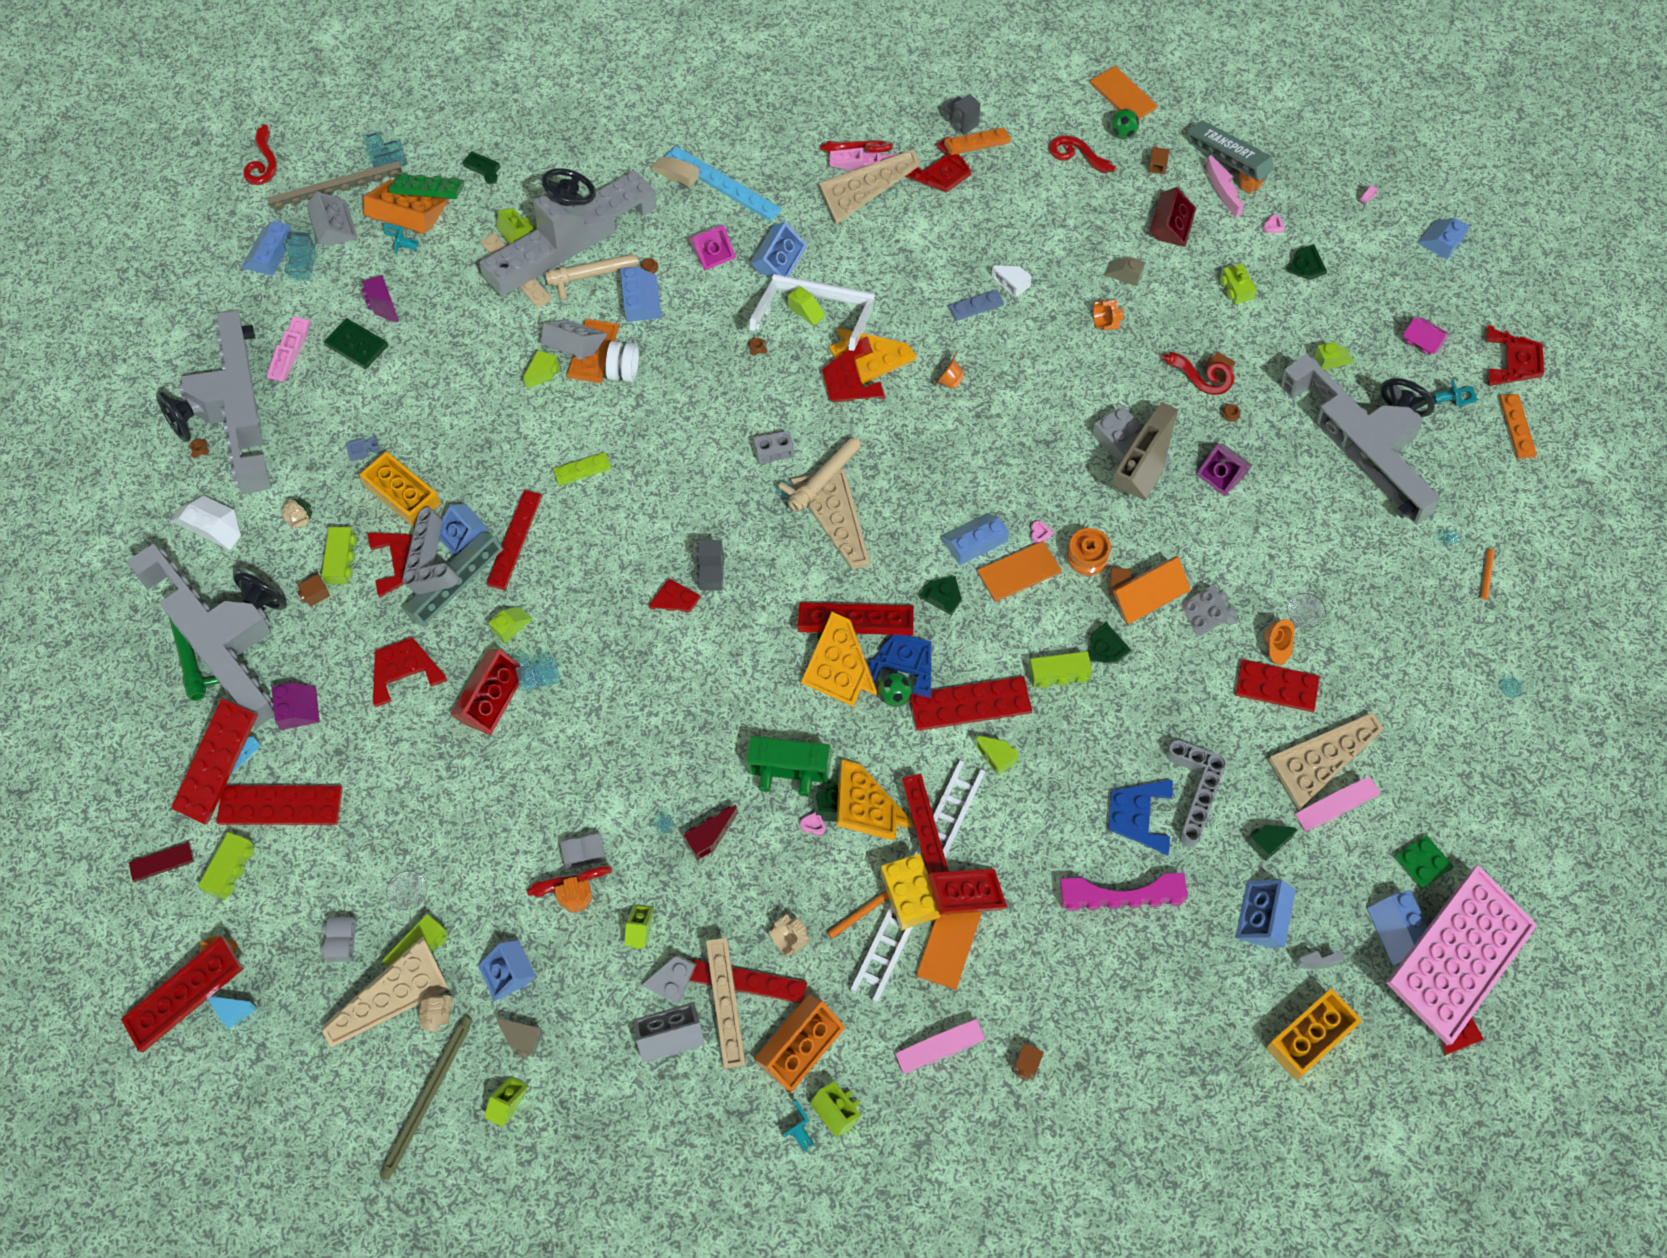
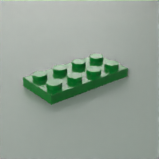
M400 173L389 186V193L457 199L464 188V180L456 177L448 179L441 176L426 177L423 174L414 176L408 173Z

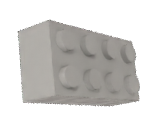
M1121 406L1094 424L1092 435L1121 464L1143 427L1124 406ZM1167 453V457H1166V461H1165L1164 468L1167 467L1168 460H1169V457H1170L1168 453Z

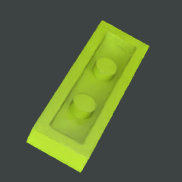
M604 452L554 468L553 471L558 485L561 486L611 470V466Z

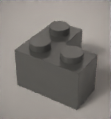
M971 94L964 98L957 96L943 105V118L946 121H950L954 129L964 135L979 126L981 104Z
M699 540V547H695V558H697V567L699 568V573H696L695 577L696 584H699L700 590L722 591L724 571L722 540Z

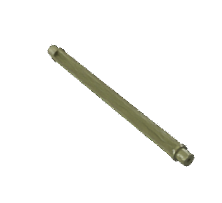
M464 1017L461 1024H458L449 1045L445 1049L389 1157L383 1165L384 1169L380 1175L381 1178L389 1181L392 1173H395L406 1148L409 1146L433 1097L457 1055L456 1053L470 1030L471 1019Z

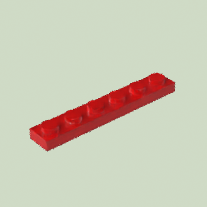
M524 490L502 544L503 550L498 554L488 579V587L506 591L541 502L542 494Z
M922 774L902 778V784L927 873L929 875L935 872H949Z
M685 958L696 964L689 982L712 986L709 963ZM732 967L735 991L799 1004L805 998L807 982Z

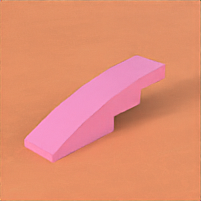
M863 148L830 151V166L857 170L899 154L882 155L881 153L864 152Z
M1210 155L1206 165L1210 180L1225 206L1235 217H1238L1242 214L1244 204L1237 198L1238 189L1231 183L1233 176Z
M292 317L288 331H284L281 344L276 345L266 378L285 382L307 337L311 325L309 320Z
M1369 776L1317 801L1296 813L1295 816L1306 832L1340 817L1341 814L1358 808L1362 803L1378 797L1380 792Z
M975 1019L923 1040L895 1054L903 1074H907L924 1065L927 1066L945 1057L953 1056L986 1040L979 1021Z

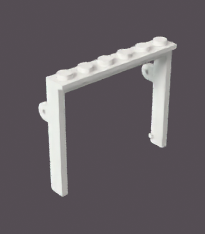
M773 274L771 283L750 318V330L755 331L760 328L759 323L764 313L769 316L772 299L777 290L793 292L800 285L814 297L864 306L850 337V342L847 345L849 350H855L873 310L875 293Z

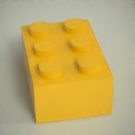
M920 853L881 866V877L901 930L938 919L941 916L939 915L927 877L928 873Z

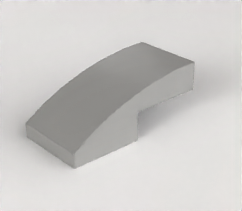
M1319 951L1299 958L1295 964L1297 968L1322 969L1341 964L1345 958L1341 951L1324 958L1321 957Z

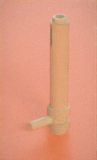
M631 254L568 268L565 266L559 267L558 270L549 269L545 274L548 286H557L560 299L563 301L568 299L564 284H568L569 281L621 271V268L636 267L639 265L637 255Z
M857 438L849 439L798 490L781 482L779 489L791 495L788 502L790 508L795 512L803 511L807 507V503H811L815 499V495L860 450L861 442Z

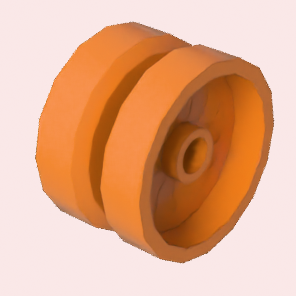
M1084 528L1073 534L1067 552V561L1070 567L1075 572L1087 576L1096 575L1103 571L1108 563L1111 552V543L1108 536L1095 528Z

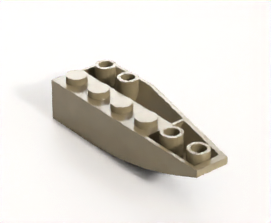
M1161 402L1116 470L1112 483L1113 486L1142 500H1147L1162 475L1178 409Z

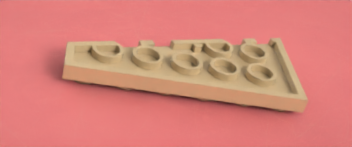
M910 150L820 182V189L835 223L841 222L919 167L920 164L914 150Z
M840 469L815 495V499L811 503H807V507L851 569L870 566L845 469ZM814 475L791 479V484L795 490H798L801 485H805Z
M1371 713L1277 753L1269 758V762L1297 809L1300 810L1383 731V727L1375 714Z
M422 936L321 1027L322 1033L330 1047L338 1045L421 1004V1001L425 1000L426 995H439L449 990L448 984L424 937Z

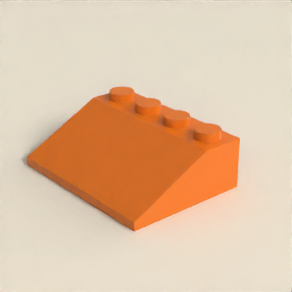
M390 179L364 196L365 216L403 227V229H411L420 234H425L433 228L449 201L448 198L390 194L389 186L393 182Z

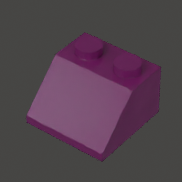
M383 275L362 281L364 288L361 290L364 298L367 299L365 301L368 309H372L374 315L393 322H399Z
M1218 444L1196 475L1226 496L1245 477L1252 464L1225 444Z
M296 683L272 686L274 718L280 730L320 722L316 687Z

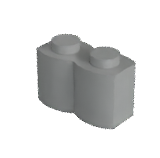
M591 832L586 834L585 837H568L565 841L561 842L566 870L606 862L601 834Z
M329 917L327 924H324L323 935L326 938L325 943L321 945V956L327 962L353 961L357 923L353 917Z

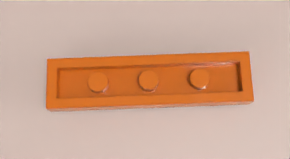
M1003 127L945 139L944 145L950 155L1008 144L1011 141V137Z
M1519 394L1501 395L1499 399L1517 459L1535 458L1537 453Z

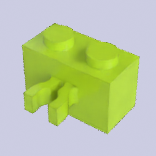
M515 208L498 211L497 228L509 244L528 235L529 231H534L535 225L534 223L530 224V218L522 219Z
M1243 263L1223 269L1220 282L1222 286L1226 287L1227 296L1230 300H1233L1234 304L1243 303L1255 298L1257 289Z
M834 1081L819 1089L810 1105L837 1138L851 1130L861 1117V1114L856 1109L860 1102L858 1100L855 1102L849 1100L853 1093L848 1091L844 1094Z

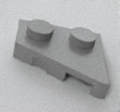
M677 955L644 982L642 986L678 1004L684 995L696 964Z

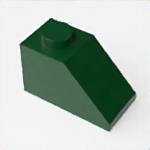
M1265 825L1261 830L1256 828L1250 834L1251 839L1248 845L1267 861L1294 837L1297 829L1295 827Z

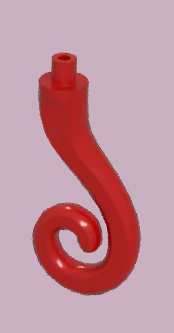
M262 124L261 127L257 128L255 135L256 145L268 162L266 172L265 165L260 161H252L243 169L245 180L252 185H262L269 182L277 170L276 158L268 145L270 131L266 124ZM258 169L259 173L263 175L252 176L251 171Z
M1069 135L1054 138L1049 145L1050 154L1057 160L1067 161L1071 159L1075 154L1073 147L1075 146L1083 153L1090 166L1095 170L1105 174L1108 171L1115 172L1116 166L1111 165L1110 160L1097 156L1087 143L1077 137ZM1065 144L1064 149L1067 152L1061 153L1057 150V148L1060 145Z
M886 140L827 141L826 144H821V150L830 154V151L865 148L867 152L881 153L892 150L893 143Z
M1170 352L1169 355L1163 354L1162 361H1167L1168 366L1183 370L1191 382L1206 394H1224L1234 384V372L1224 362H1214L1207 368L1206 375L1212 383L1219 381V378L1214 373L1216 369H1221L1225 373L1224 382L1219 386L1207 384L1199 376L1193 364L1185 356L1175 352Z
M607 865L581 872L578 875L559 877L542 882L537 881L532 884L531 888L527 889L528 896L534 895L536 898H540L545 894L555 892V887L563 885V880L577 877L578 882H584L585 880H592L611 874L613 870L611 866Z

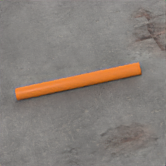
M887 890L827 932L831 939L889 899Z

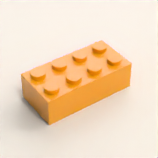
M387 451L359 474L364 487L413 528H415L418 514L423 508L429 507L434 511L441 505L437 492Z
M1331 988L1279 1034L1266 1049L1298 1081L1363 1020Z

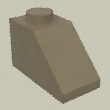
M1130 256L1111 261L1104 276L1138 286L1143 275L1145 262Z
M498 1018L497 1023L510 1048L516 1053L515 1056L522 1059H528V1056L534 1057L542 1034L540 1029Z

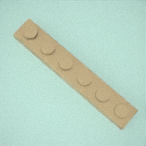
M495 233L480 241L490 255L506 247ZM535 278L519 287L537 309L552 300L551 296Z
M728 938L706 941L724 1069L746 1066Z

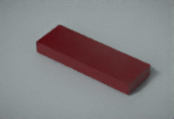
M187 842L128 863L132 881L137 882L195 861L191 844Z

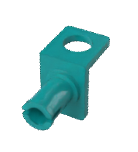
M384 223V234L396 237L394 243L395 254L402 247L414 251L417 250L416 247H418L419 240L404 237L403 227ZM388 228L396 230L397 233L390 232Z
M1451 380L1449 390L1434 393L1436 404L1449 400L1455 401L1456 406L1477 402L1473 386L1457 389L1454 380ZM1464 392L1471 394V398L1468 400H1463L1460 396Z
M795 1099L792 1103L804 1121L782 1136L785 1138L789 1134L793 1135L804 1152L815 1145V1143H813L804 1128L805 1124L810 1120L797 1099Z

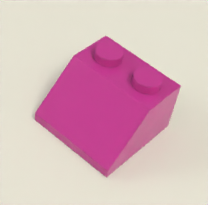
M718 224L688 237L693 252L704 270L736 258L724 225Z
M1414 317L1403 337L1406 338L1405 341L1412 346L1419 345L1422 347L1421 351L1430 355L1431 353L1436 354L1451 334L1422 317Z

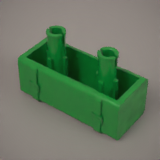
M751 736L747 756L748 772L750 775L761 776L758 790L762 792H770L772 778L777 777L800 780L798 795L809 797L811 795L812 782L828 783L832 759L831 745L819 742L812 743L768 738L767 736Z

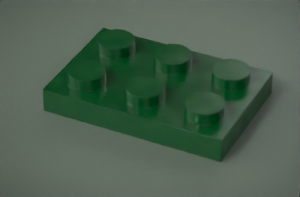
M348 318L324 341L326 347L365 370L389 346L387 341Z

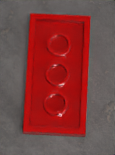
M1242 659L1236 696L1314 713L1320 676Z
M995 869L935 872L927 876L939 915L999 911L1007 908Z

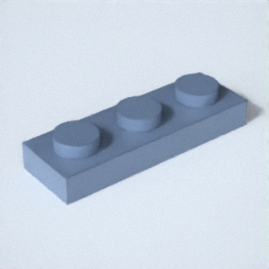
M994 290L950 304L949 309L955 321L1004 306V301L998 290Z

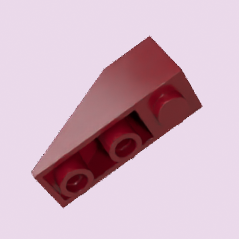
M736 805L724 808L717 816L705 819L703 824L688 829L683 835L684 842L696 861L716 849L738 814Z

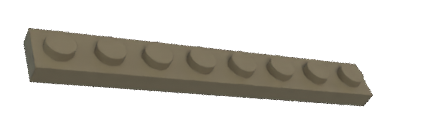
M399 161L270 196L267 199L271 208L282 209L287 204L297 205L301 203V200H310L316 191L332 195L334 191H347L356 185L362 187L367 182H380L385 177L390 176L394 178L403 172Z

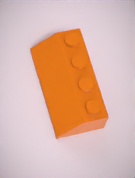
M808 994L753 1060L788 1092L792 1093L846 1027L822 1000Z

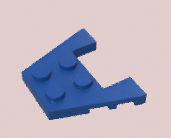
M892 635L880 649V653L875 659H871L868 667L874 683L876 684L882 668L915 675L918 678L913 688V693L930 698L932 673L931 641L907 635Z
M1173 780L1113 790L1110 801L1109 831L1157 850L1161 854L1169 855L1170 836L1150 834L1149 821L1151 797L1172 799Z

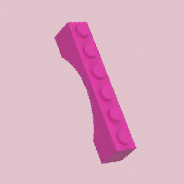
M1185 873L1163 874L1150 885L1132 891L1103 889L1087 882L1083 878L1061 879L1059 884L1062 908H1067L1068 911H1077L1080 907H1088V910H1097L1101 906H1108L1109 909H1118L1121 905L1139 908L1142 904H1149L1150 907H1159L1163 903H1170L1171 906H1180L1188 897Z

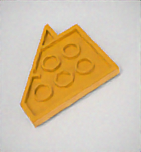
M842 328L837 329L842 341L829 346V350L835 359L849 349L847 345L850 342L853 331ZM864 333L861 334L859 339L860 341L867 336L873 351L871 354L856 359L863 384L917 359L916 354L908 343Z
M832 612L801 683L854 707L862 689L876 696L878 691L851 620Z
M841 760L839 764L836 826L893 841L896 838L897 826L904 828L912 827V820L861 764Z

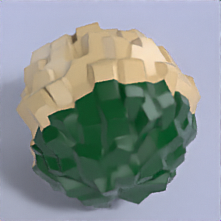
M300 499L288 500L283 506L282 517H284V520L288 522L291 528L305 527L306 524H309L312 516L311 505Z

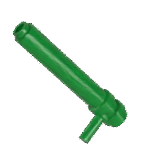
M170 620L184 675L182 680L184 687H186V695L191 701H199L205 697V687L219 684L220 682L216 677L203 679L202 674L199 673L193 648Z

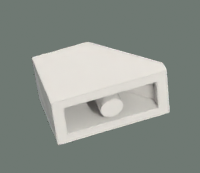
M995 265L992 268V278L1015 298L1031 286V275L1020 266Z

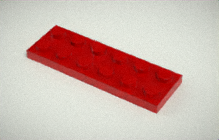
M799 602L798 632L823 633L831 613L834 612L850 619L856 634L913 635L914 605Z
M1024 676L931 690L930 698L912 693L910 698L916 731L1032 713Z
M221 698L171 809L202 824H208L258 714Z
M226 785L220 797L216 823L218 825H338L343 787Z
M220 936L121 1018L139 1052L144 1053L244 969L226 938Z

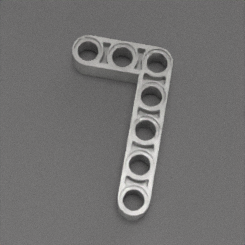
M429 507L423 508L418 514L403 576V584L416 594L451 588L459 580V575L447 564L433 565L443 520Z
M1176 740L1169 746L1167 752L1169 761L1202 774L1180 836L1183 845L1194 847L1201 837L1226 766V761L1219 754ZM1173 750H1178L1181 754H1175ZM1192 757H1197L1200 761L1196 762ZM1211 764H1216L1219 769L1213 768ZM1205 781H1210L1213 786H1208ZM1199 798L1205 799L1207 803L1200 802ZM1192 816L1200 817L1201 821H1196ZM1186 833L1193 834L1195 838H1189Z

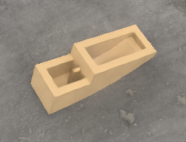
M660 157L650 167V169L675 183L680 182L689 188L700 177L698 167L675 158Z

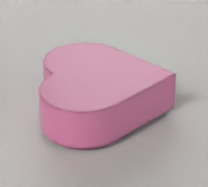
M1371 185L1360 201L1366 204L1377 194L1378 188Z
M1271 215L1269 220L1264 223L1263 230L1269 234L1284 232L1285 228L1282 218L1278 215Z
M1035 521L1031 526V540L1035 544L1042 541L1045 542L1054 534L1041 521Z
M816 812L805 816L800 821V827L804 832H812L814 835L820 836L826 831L825 822L821 815H816Z

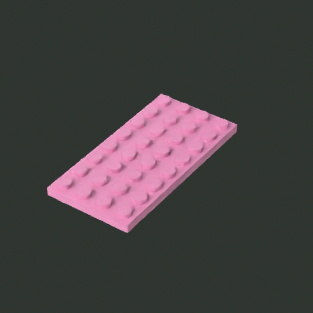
M1479 865L1474 866L1386 983L1446 1045H1451L1534 931L1537 924Z

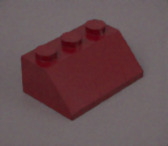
M1178 187L1160 193L1149 232L1158 241L1186 247L1197 208Z

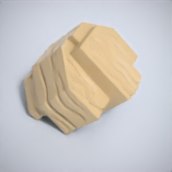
M788 914L774 923V929L769 932L774 944L786 957L797 953L810 943V939L806 935V927L801 923V920L796 918L793 921Z
M426 995L425 1000L421 1001L419 1018L421 1020L420 1026L423 1030L438 1032L440 1025H449V1015L453 1004L451 996Z

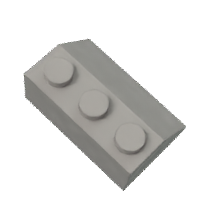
M316 191L306 205L317 241L321 244L332 246L357 239L358 236L346 200Z
M566 319L545 322L542 328L541 344L547 345L552 350H561L563 354H573L577 359H586V357L595 354L606 338L607 333Z
M695 1003L633 1020L642 1062L656 1061L664 1056H673L679 1052L689 1049L694 1050L705 1045Z

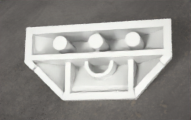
M206 496L180 506L169 520L228 550H231L241 537L235 511Z

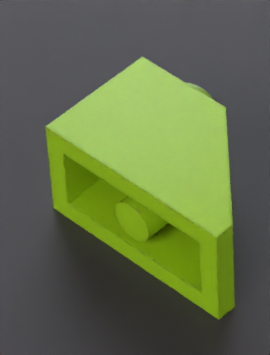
M800 285L788 295V308L811 325L815 326L826 316L814 296Z
M1336 342L1318 345L1314 355V359H1316L1318 365L1323 370L1354 363L1348 349Z
M538 350L523 377L525 387L530 388L553 379L554 375L560 371L558 357Z
M520 607L502 610L488 624L491 632L505 644L533 618Z
M982 736L976 737V748L997 776L1017 764L1018 752L1007 741Z
M633 906L626 921L625 946H631L635 949L646 947L649 940L654 907Z
M510 1076L490 1096L484 1118L503 1127L514 1115L529 1085Z

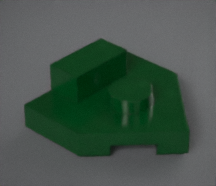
M1312 244L1297 250L1287 272L1312 280L1327 274V269L1315 245Z
M956 576L929 581L919 595V598L951 616L962 601Z
M1107 622L1091 634L1089 652L1091 662L1117 664L1132 652Z
M833 781L829 782L813 799L816 815H821L823 821L836 822L838 785Z

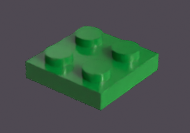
M1425 835L1394 857L1421 890L1454 867L1428 835Z

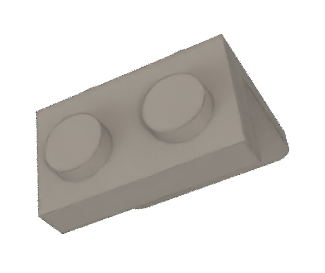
M1215 585L1182 604V608L1197 635H1203L1223 622H1227L1230 625L1238 622L1235 617L1237 613L1232 605L1229 606L1227 602L1229 598L1223 589L1220 590Z

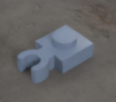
M372 437L367 442L362 438L346 443L351 462L369 457L368 452H379V445L373 446L379 443L377 437Z

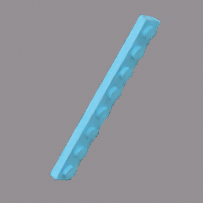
M677 146L665 156L679 159L698 167L699 180L770 222L781 211L779 206Z

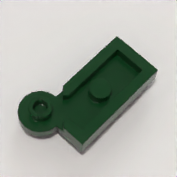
M473 151L463 161L465 168L484 175L486 183L494 184L497 182L498 176L496 173L501 168L500 163Z

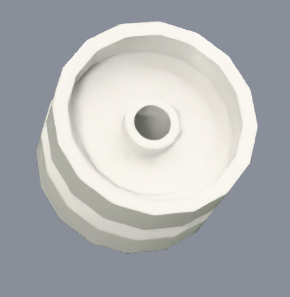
M611 341L606 359L607 379L618 381L622 377L624 382H635L639 364V348L637 343H626L623 346L619 341Z

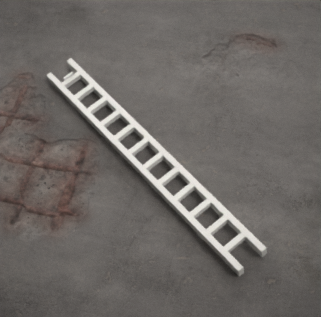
M959 761L933 815L935 824L939 818L954 824L950 836L938 832L939 838L946 841L943 849L945 859L985 775V771L981 769L974 785L959 780L958 777L964 766L963 761ZM955 784L970 790L966 802L950 796ZM947 801L962 807L958 819L942 813ZM920 846L918 847L915 855L919 853L922 855ZM892 904L851 987V993L856 994L863 978L872 985H879L873 998V1003L878 1004L913 929V927L904 929L905 932L900 942L883 936L889 923L900 928L898 920L892 918L894 914ZM880 941L896 948L891 961L875 954ZM871 960L888 967L883 979L866 972Z

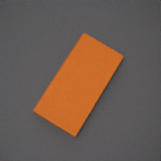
M1116 66L1090 80V84L1117 110L1131 109L1141 119L1157 109L1158 105Z
M585 319L584 326L605 332L607 335L593 356H588L586 359H577L573 355L567 378L602 384L606 371L608 347L611 341L616 340L620 325Z
M1042 541L977 570V573L994 602H997L1058 575L1062 570L1045 542Z
M1178 556L1168 559L1113 589L1123 619L1128 625L1191 591Z
M982 912L941 915L940 918L935 920L917 973L918 978L957 990Z

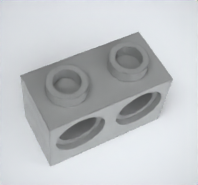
M779 431L774 434L754 437V446L759 464L795 457L790 431Z

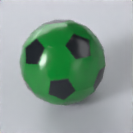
M1124 108L1118 110L1110 120L1112 133L1120 139L1131 138L1139 129V117L1131 109Z
M898 672L888 673L881 679L878 685L880 699L891 707L903 706L910 700L913 693L910 679Z

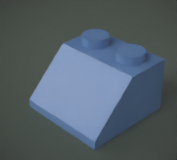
M1456 218L1435 220L1417 243L1448 260L1465 238L1470 226Z
M467 504L450 505L442 519L443 523L439 539L456 557L481 532L486 533L488 527Z
M519 940L499 943L478 965L494 1002L525 987L536 977Z

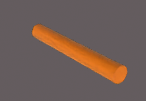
M1487 549L1480 596V599L1488 600L1494 549Z

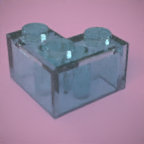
M380 132L363 136L373 168L399 161L400 166L408 165L400 139L383 143Z
M288 232L287 239L284 240V248L287 249L289 254L288 263L285 264V272L290 280L311 281L317 251L310 234L305 232Z
M551 656L541 658L540 663L537 664L532 663L531 660L519 663L520 667L516 668L521 691L562 682L556 659L552 660Z

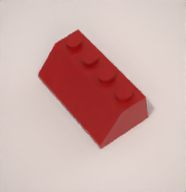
M500 649L487 650L450 715L466 726L492 735L528 670Z

